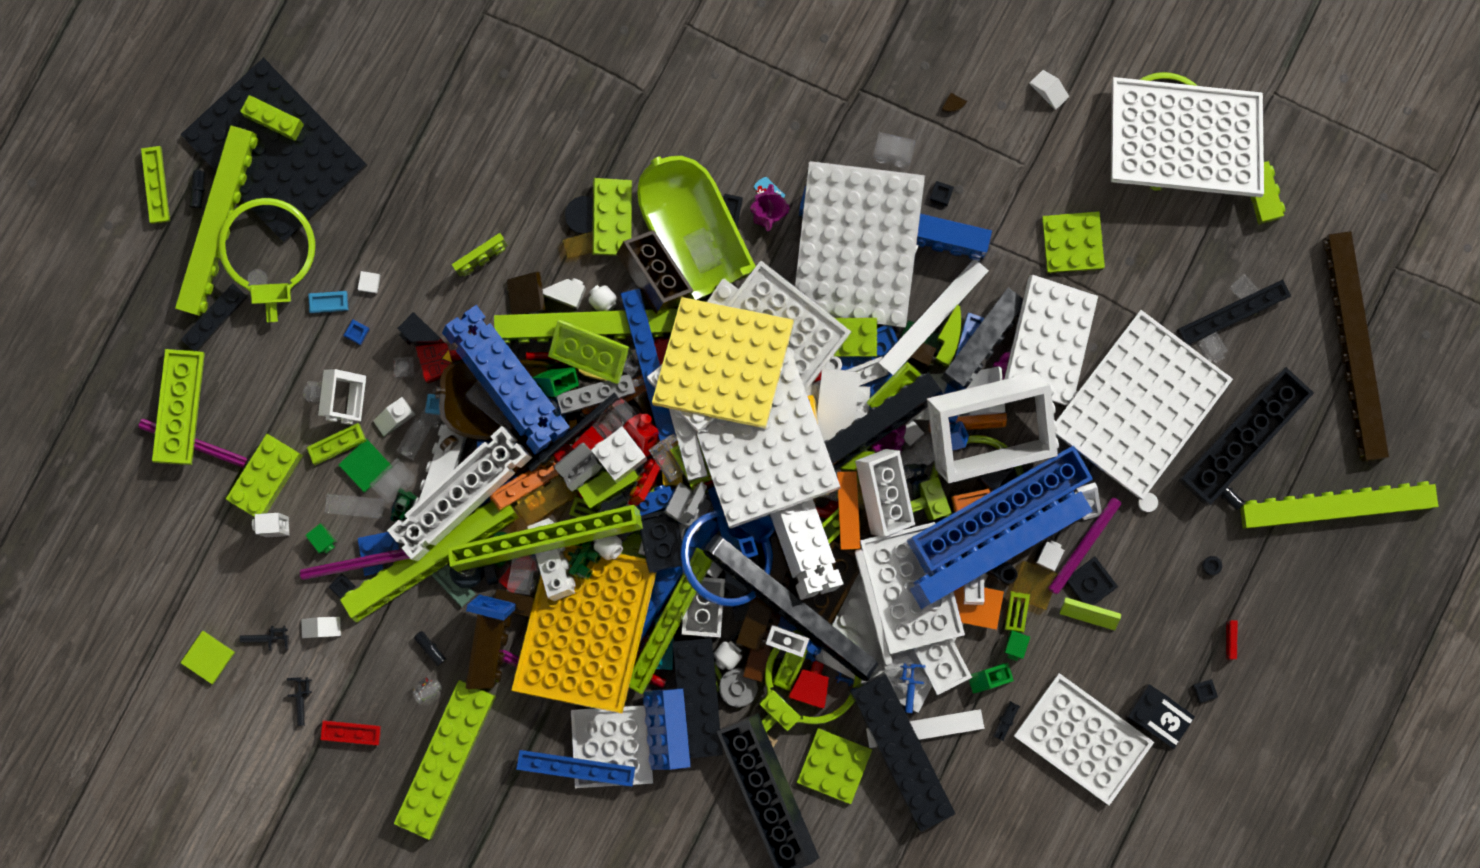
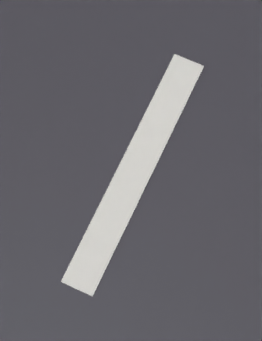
M973 260L883 357L879 364L894 375L989 270L978 261Z

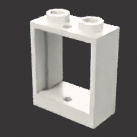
M336 369L324 370L318 416L326 417L327 421L337 422V419H339L342 424L350 425L353 424V421H361L366 376ZM336 380L350 383L346 414L332 412Z

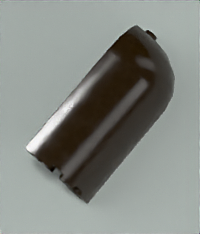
M462 359L452 362L443 370L440 387H436L435 399H439L440 416L449 430L463 437L493 440L490 436L503 426L509 429L517 441L526 442L528 440L525 434L523 436L519 435ZM519 360L531 377L550 369L573 367L563 362ZM575 367V371H576V375H577V379H578V383H579V369ZM578 386L571 390H568V392L578 389ZM577 412L566 415L565 421L570 427L568 431L577 424ZM576 435L566 444H574Z

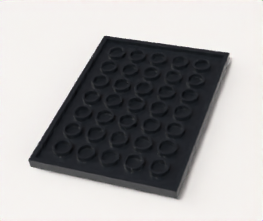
M264 57L180 134L216 172L230 126L257 134V146L252 150V162L247 167L245 173L247 175L246 182L240 189L241 198L245 202L261 198L284 201L298 209L307 221L368 166ZM248 96L257 98L300 119L304 125L296 141L244 117L240 111ZM259 205L251 208L284 243L303 227L295 215L281 207Z

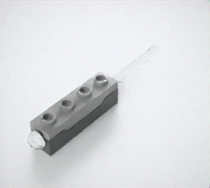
M628 374L621 376L620 382L617 384L608 380L562 393L554 397L550 402L556 408L553 413L564 416L599 406L614 392L619 396L618 400L633 396L635 393L634 388L645 384L643 377L631 380V376Z

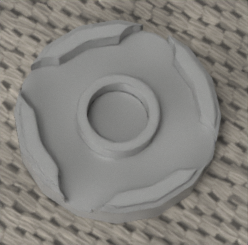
M744 669L729 670L720 679V696L730 706H746L756 696L758 690L757 681L743 677Z

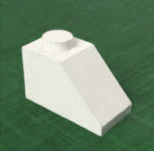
M573 278L572 281L566 279L543 289V296L578 310L586 287L578 279Z
M401 397L385 408L373 422L385 437L416 414L406 400Z
M772 625L766 644L803 657L809 638Z

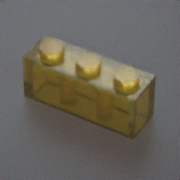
M555 476L546 487L542 485L533 491L534 494L529 498L524 496L517 501L518 505H516L515 509L526 526L538 522L577 496L575 490L571 491L567 487L563 477Z

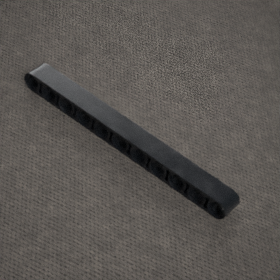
M718 535L712 537L703 550L705 556L750 592L754 591L756 597L863 681H869L878 667V662L724 538Z

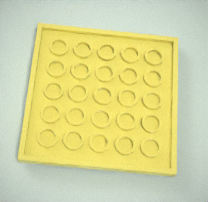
M682 297L652 404L766 429L794 320Z

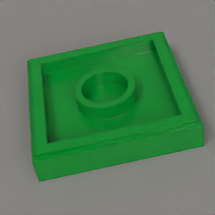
M367 438L366 442L360 444L338 464L364 493L393 467Z

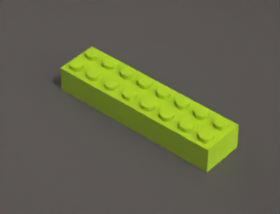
M458 681L396 817L395 825L428 840L433 838L496 695L482 689H466V682Z

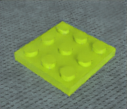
M1100 212L1042 216L1047 273L1105 268Z
M818 728L797 783L851 804L872 749Z

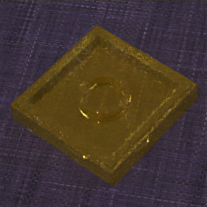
M1022 561L1012 591L1030 594V605L1047 610L1052 596L1049 586L1058 573Z

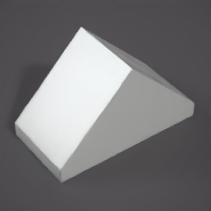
M1044 70L1029 83L1055 110L1069 98L1060 80Z
M340 617L301 619L302 638L341 636Z

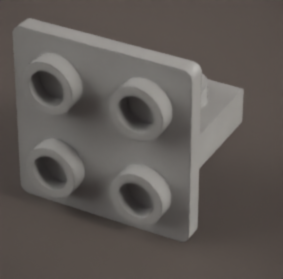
M581 443L554 465L555 470L564 478L567 487L571 491H579L578 488L587 479L593 480L597 477L596 474L599 471L605 469L584 443Z
M679 483L665 509V513L689 528L696 519L707 514L711 506V502L706 499V494H704L708 486L700 483L692 490Z

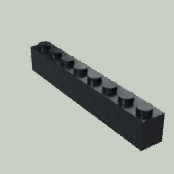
M929 372L917 377L911 385L902 387L896 395L886 398L880 406L870 409L864 417L855 419L849 427L839 430L830 440L824 441L834 471L928 408L927 398L943 395L941 388Z

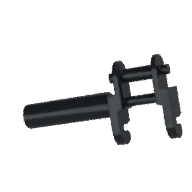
M916 463L905 465L903 467L904 472H908V469L911 472L914 471V476L906 479L907 486L908 483L912 485V499L915 500L920 498V481L928 478L925 474L927 465H917Z
M285 625L283 628L271 626V629H269L271 636L267 634L240 635L239 637L240 643L268 642L269 651L273 649V640L283 639L285 640V650H289V635H286L288 629H286ZM274 632H283V636L274 637Z
M302 677L287 678V681L296 680L298 682L297 694H288L287 697H296L297 726H305L303 693H306V696L312 693V691H309V681H312V679H308V677H305V680H302ZM301 682H305V691L301 692Z

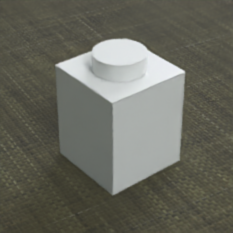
M1055 541L1045 542L1035 564L1053 572L1065 550L1061 549L1062 545Z

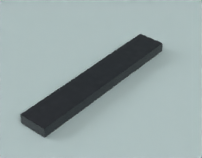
M1282 279L1179 328L1178 331L1183 341L1190 345L1290 298L1291 294Z

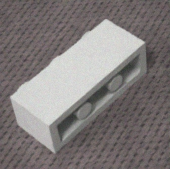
M280 513L255 514V519H252V529L256 534L264 537L290 536L289 517Z

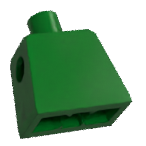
M575 367L550 369L532 377L546 397H556L579 386Z

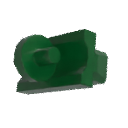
M400 488L397 491L392 507L391 521L395 523L398 520L405 521L407 519L405 514L415 505L417 496L413 495L410 491L405 492Z
M585 542L582 549L577 547L574 553L568 552L567 555L572 557L568 563L572 566L568 573L578 579L581 577L589 580L593 572L587 568L589 561L597 564L602 556L594 550L591 544Z

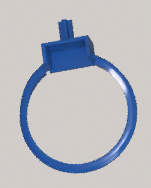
M723 509L715 510L696 519L687 529L681 544V564L688 582L704 599L721 606H739L756 597L755 592L752 591L748 595L734 599L716 596L698 582L690 566L689 546L695 531L710 519L725 517ZM767 515L739 525V527L748 535L753 536L758 544L762 543L765 554L764 571L770 575L773 552L769 537L774 532L775 527L772 518Z

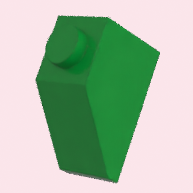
M1008 663L972 673V678L969 679L973 694L1014 681Z

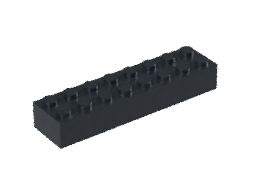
M1284 367L1178 481L1206 507L1211 505L1307 402L1314 392L1287 367Z
M883 672L869 679V681H865L850 689L849 691L917 828L922 832L955 815L956 813L887 675Z
M757 713L736 721L716 731L774 868H803L819 859L818 852L759 714Z

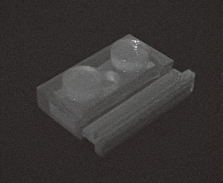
M903 652L883 672L906 696L909 680L902 682L899 679L902 677L903 668L900 666H904V663L907 666L914 663ZM918 667L914 669L913 679L914 681L924 682V684H915L914 696L930 682ZM907 668L906 678H910L911 669Z

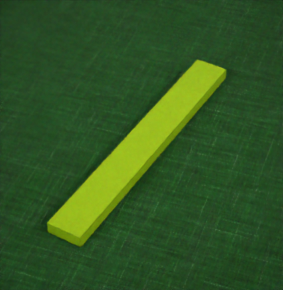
M696 548L690 560V566L694 576L701 584L713 561L705 556L703 550ZM684 573L633 668L629 688L639 694L644 693L696 594Z

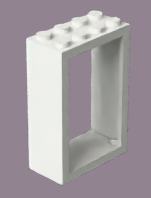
M1034 372L927 398L935 469L948 483L1058 456L1059 442L1055 434L1057 424L1053 414L1055 413V406L1052 402V395L1054 394L1052 385L1038 373ZM1035 396L1039 440L956 461L953 460L948 417Z

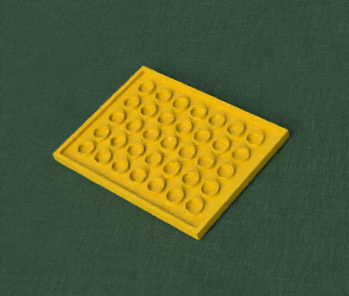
M575 545L565 547V551H563L565 558L570 561L572 557L567 555L568 552L574 553L577 547L581 549L583 547ZM620 554L616 559L610 560L601 557L597 564L589 561L587 568L593 571L589 580L581 577L578 579L570 574L575 581V594L556 601L547 597L543 579L540 576L512 691L622 714L657 572L649 574L646 558Z

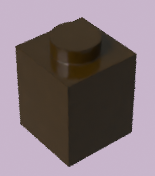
M922 343L909 357L907 362L926 371L929 365L933 367L937 357L934 355L936 348Z

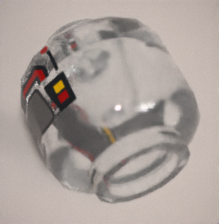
M426 677L414 685L412 694L419 705L428 706L440 699L442 687L437 679L433 681L432 678Z

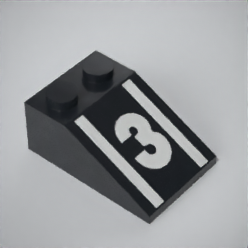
M1150 684L1144 686L1125 715L1126 718L1173 749H1175L1195 718L1194 715Z

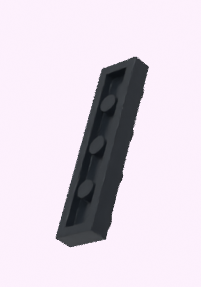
M232 283L181 340L193 351H199L248 296Z

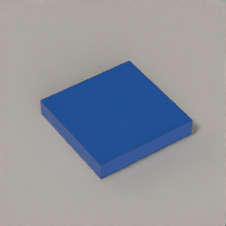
M479 594L467 605L466 611L505 620L515 610L516 604Z

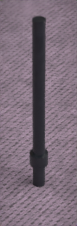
M615 392L611 394L550 448L538 454V458L528 466L529 470L533 472L543 463L546 464L554 453L618 400L619 396Z

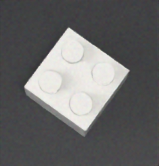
M620 427L591 450L616 483L647 461L646 456L623 427Z

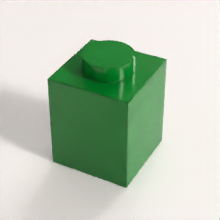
M320 523L305 535L320 554H328L335 549L334 545L337 541L324 524Z
M1010 631L1003 653L1008 654L1007 658L1018 661L1019 658L1024 659L1030 636Z

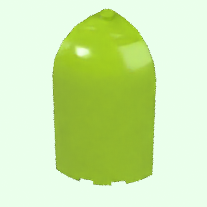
M684 156L657 157L651 160V164L643 171L639 178L637 189L639 206L649 231L654 230L694 290L689 299L698 301L706 299L709 294L715 291L722 279L733 283L748 277L756 266L715 181L707 169L697 161Z

